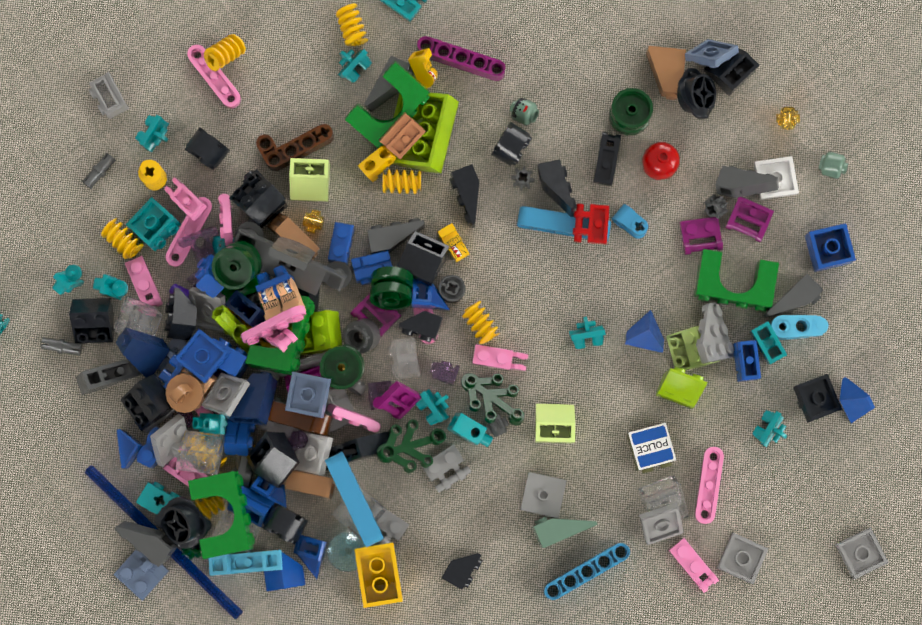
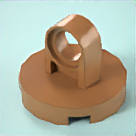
M176 375L169 381L166 387V399L171 408L177 412H192L202 405L205 399L203 390L205 388L201 380L195 375Z

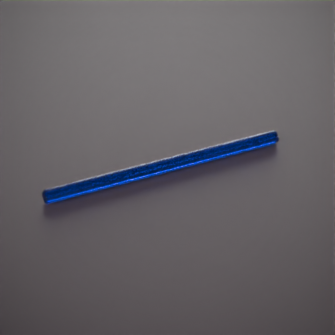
M89 466L85 470V474L136 524L159 530L94 466ZM176 548L170 557L234 619H238L243 611L185 555L182 556V552Z

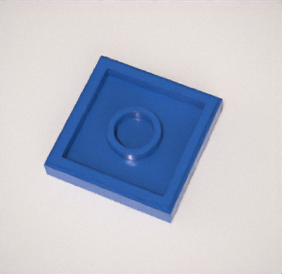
M198 329L175 357V360L206 384L230 353L201 329Z

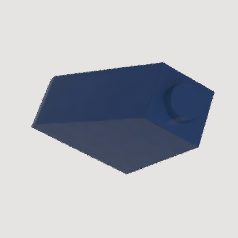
M238 290L225 303L230 310L252 327L266 321L264 317L265 312Z
M125 327L116 341L122 354L145 378L156 372L170 351L162 338Z
M261 371L260 373H252L247 381L250 385L232 415L230 417L225 416L234 423L267 425L278 381L272 377L271 373Z

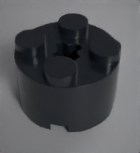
M510 122L491 155L509 166H515L523 155L520 151L527 148L532 137L529 136L530 133Z
M201 127L191 137L185 148L188 153L199 159L201 157L199 161L212 170L219 166L230 151L224 144L206 133Z
M274 503L262 528L270 533L279 535V538L295 544L301 537L309 520Z

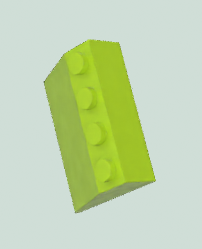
M430 92L428 94L430 98L424 105H418L415 109L417 113L412 117L426 132L401 159L396 156L393 165L441 174L459 101L449 94ZM400 93L394 117L399 114L403 106V98Z

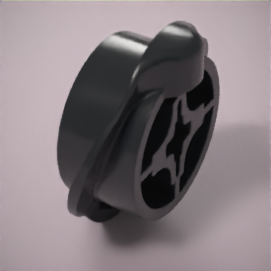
M695 68L686 69L678 82V102L685 112L692 113L697 119L709 118L716 101V87L713 80L708 75L701 74Z
M176 497L170 500L160 510L154 520L156 526L164 531L173 544L184 549L197 545L199 540L203 539L212 527L211 521L205 518L198 507L185 497Z

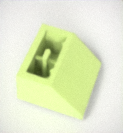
M290 158V200L328 202L329 160Z
M699 326L666 336L674 367L687 371L716 363H701L696 347L697 339L701 337V333L698 331Z
M536 404L535 443H575L574 405Z

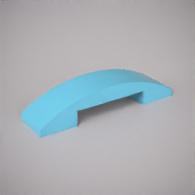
M281 550L227 554L208 559L210 576L283 570Z

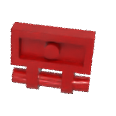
M577 204L576 211H574L575 228H573L572 232L574 242L581 243L582 235H586L587 243L606 245L609 206L590 204L589 211H584V204ZM584 218L589 219L588 228H582Z

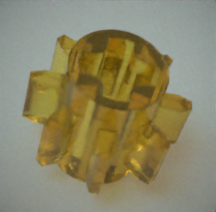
M783 107L780 113L776 114V122L782 129L791 130L796 127V123H800V114H798L797 110L795 111L794 107Z
M312 209L311 213H305L302 226L306 227V232L315 234L316 230H322L325 217L321 216V211Z

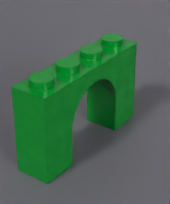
M395 60L382 74V77L402 95L403 106L399 114L389 120H380L373 117L357 103L345 117V121L377 148L384 146L379 139L404 112L412 118L417 113L415 109L418 105H424L430 98L428 96L430 91Z
M707 249L701 251L694 297H698L699 301L704 302L716 300L717 304L720 305L732 303L736 304L737 308L747 309V306L754 307L755 311L766 312V310L772 308L779 268L778 262L760 259L757 262L754 283L751 289L745 293H733L722 285L719 277L723 252Z
M301 296L307 313L303 316L304 319L299 322H292V332L298 340L294 343L291 342L284 353L279 348L250 345L246 359L248 366L291 376L292 372L299 370L300 354L305 348V335L310 329V316L313 315L315 310L314 302L309 297Z
M231 471L188 481L191 500L220 496L231 504L234 511V521L227 532L219 536L199 540L203 559L253 549L255 539L249 529L251 518L245 509L247 498L245 494H242V475L238 471Z

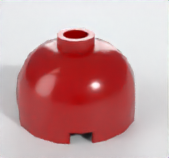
M657 142L650 145L642 157L644 172L655 180L671 178L677 172L680 165V156L677 149L667 142Z

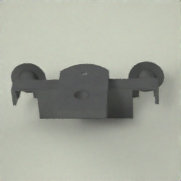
M244 222L236 229L234 242L245 241L258 250L262 263L261 272H267L270 276L276 278L273 269L283 265L288 273L294 277L297 288L315 296L322 282H325L331 288L338 289L337 291L340 292L352 279V272L344 262L334 261L327 266L312 260L315 254L313 250L297 241L279 237L274 243L265 239L263 230L254 222Z

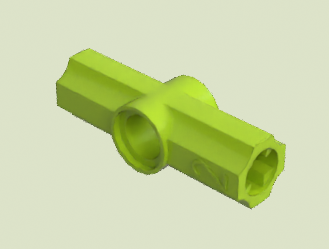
M224 305L216 307L211 317L223 329L225 334L229 335L248 354L250 345L243 343L241 334L248 330L247 327Z

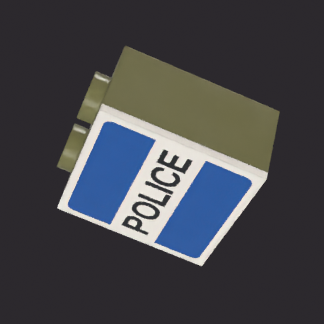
M666 423L626 434L636 471L642 470L643 474L654 471L653 467L658 465L661 466V469L672 466V462L676 461Z

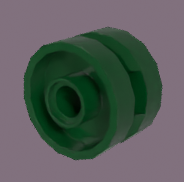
M624 89L614 97L609 112L610 123L621 134L626 136L637 135L648 126L653 113V103L649 95L640 89Z
M235 241L228 244L214 256L211 264L212 273L216 281L228 289L245 287L255 279L262 267L258 250L245 241Z
M386 266L372 272V288L370 289L369 298L374 306L385 310H401L411 305L413 275L408 270Z
M338 345L329 349L323 355L320 362L321 376L331 379L330 387L335 389L352 387L362 378L365 370V361L362 354L356 348L349 345ZM339 364L345 365L344 371L339 370Z

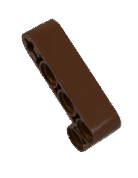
M321 124L279 147L266 134L258 137L256 145L268 168L272 171H279L290 165V158L302 159L330 144L334 139V134L329 125ZM325 131V133H327L328 136L324 137L322 135V132ZM306 140L313 141V144L310 147H305L303 145L304 141ZM269 141L271 144L268 148H261L263 142ZM289 149H296V153L293 156L287 155ZM274 157L279 158V163L276 165L270 164V160Z
M273 401L268 421L328 436L333 419L331 416L325 414L324 418L285 411L286 404Z

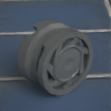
M448 275L439 283V293L443 300L447 303H456L465 295V284L460 277Z

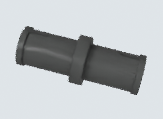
M106 153L97 165L92 166V171L82 182L92 189L97 181L106 175L105 172L116 160Z
M42 338L41 343L43 344H41V349L57 351L58 354L69 353L77 356L81 354V350H77L82 348L81 343L67 342L65 339Z

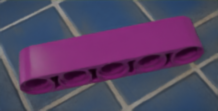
M428 36L421 37L417 42L418 51L423 50L421 48L423 44L431 46L432 56L430 60L493 81H500L505 76L506 67L501 60ZM440 50H447L449 52L446 56L439 55ZM462 55L466 57V60L459 62L456 58ZM478 61L483 62L484 66L482 68H477L474 64ZM499 67L502 72L495 74L492 69Z

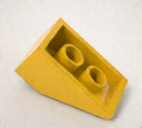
M394 543L354 549L363 608L403 602Z

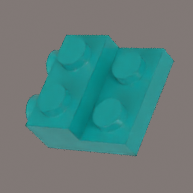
M152 197L126 223V226L154 251L162 249L166 245L168 237L175 235L181 225L173 215Z

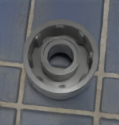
M367 318L358 319L349 323L344 328L342 335L344 345L356 348L363 354L378 345L380 330L372 320ZM359 332L363 335V340L360 339Z

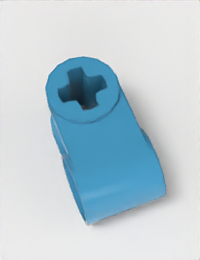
M623 204L611 218L617 226L624 229L634 238H643L647 233V221L626 204ZM640 225L643 227L642 230H635L636 227H639Z

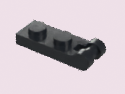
M602 132L593 183L612 186L621 135L615 134L614 136L609 135L608 132ZM610 142L614 144L613 147L606 146V143Z

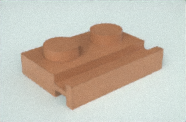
M404 112L379 141L401 159L426 131Z

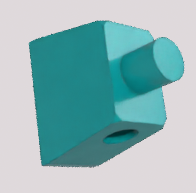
M456 412L447 427V430L473 445L481 443L489 447L493 440L492 436L485 433L486 427L463 413ZM472 429H475L474 436L471 435Z

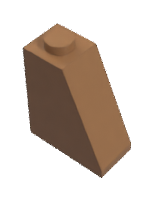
M648 46L646 56L660 95L668 100H676L678 82L684 74L686 49Z
M279 213L267 226L278 238L284 237L297 241L315 252L313 259L318 255L317 251L320 248L289 217Z
M293 471L283 485L288 490L332 499L335 482L333 478Z

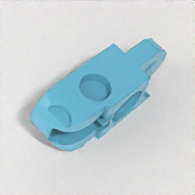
M780 315L770 323L779 340L822 336L827 332L829 326L826 319L817 315ZM797 322L804 325L803 332L797 330ZM783 324L785 330H780L779 325Z

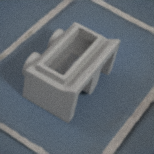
M109 72L89 83L91 88L88 90L93 99H98L100 104L97 107L102 115L106 114L111 119L129 109Z

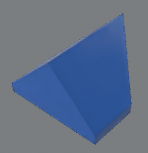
M413 278L412 308L450 310L433 283L430 286Z
M650 310L627 331L625 345L663 353L664 338Z
M844 377L842 379L840 402L850 423H853L874 409L875 406L870 395L848 378Z
M118 429L117 438L121 468L129 469L144 445L124 430Z
M258 476L250 489L287 508L285 485L282 484L280 488H276Z
M301 535L298 542H296L293 553L298 555L314 577L318 579L328 542Z
M282 551L283 570L264 571L267 591L306 585L303 566Z

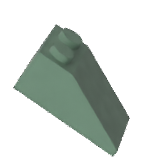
M546 517L534 521L536 525L532 526L540 547L545 548L598 524L596 521L547 520Z

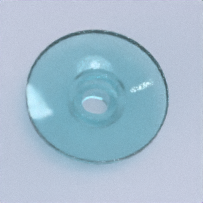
M344 532L331 540L328 546V558L331 564L338 570L345 572L354 571L357 569L354 549L366 546L358 535ZM345 548H350L351 554H346Z

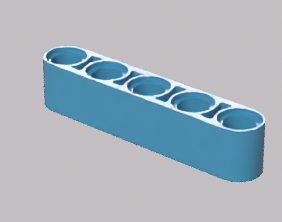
M522 206L519 208L517 227L574 237L572 232L573 228H575V218L570 217L567 213ZM583 219L582 228H588L589 219ZM608 221L607 242L610 236L611 221ZM582 235V238L587 239V236Z
M343 451L326 459L325 463L366 548L383 540L384 537Z
M617 543L548 582L544 587V595L550 600H556L626 560L630 555L629 547L624 543ZM619 546L625 549V555L621 558L617 557L615 553L616 548ZM601 556L608 558L609 562L606 567H601L598 563ZM584 566H589L592 570L589 577H584L581 573ZM569 575L575 579V583L571 587L566 586L564 582L565 578ZM551 585H555L558 588V593L555 596L548 595L547 589Z

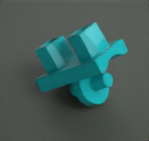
M352 49L348 53L344 51L339 53L342 59L338 63L341 66L346 62L348 63L338 73L341 78H346L354 83L360 77L354 70L357 64L363 70H366L372 64L365 49L359 50L353 58L351 57L355 52Z
M157 114L155 117L149 115L145 120V125L149 127L146 133L139 131L135 137L140 142V145L146 150L153 152L156 145L159 146L161 141L168 142L169 139L165 134L168 131L169 123Z
M72 264L65 271L55 273L53 278L57 281L52 286V289L62 295L64 292L70 293L74 288L82 286L84 283L80 279L82 269L78 265Z
M103 274V278L95 277L93 289L100 290L99 293L113 299L121 300L128 292V285L125 281Z
M587 316L582 317V323H576L577 330L569 331V337L576 349L586 347L585 338H591L593 346L603 345V335H606L603 325L596 326L595 320L588 321Z
M430 389L420 394L422 398L416 403V406L421 411L426 407H429L432 413L426 416V420L430 425L438 422L441 423L449 418L445 411L449 408L445 402L449 399L448 395L442 397L439 392L433 394Z
M768 410L764 412L761 419L769 425L766 430L757 426L752 433L762 446L767 448L771 440L777 443L780 438H787L788 435L784 433L787 426L781 424L784 419L781 416L782 413L778 411L774 413Z
M200 413V417H193V429H199L200 433L225 434L228 423L224 415Z

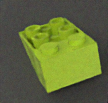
M324 310L314 312L310 316L309 332L305 335V348L300 355L322 353L342 345L339 311ZM291 322V323L288 324L289 327H287V329L292 332V322Z
M679 367L670 368L663 374L656 396L692 409L695 407L708 382L703 381L704 377L693 374L690 376L685 374V370Z

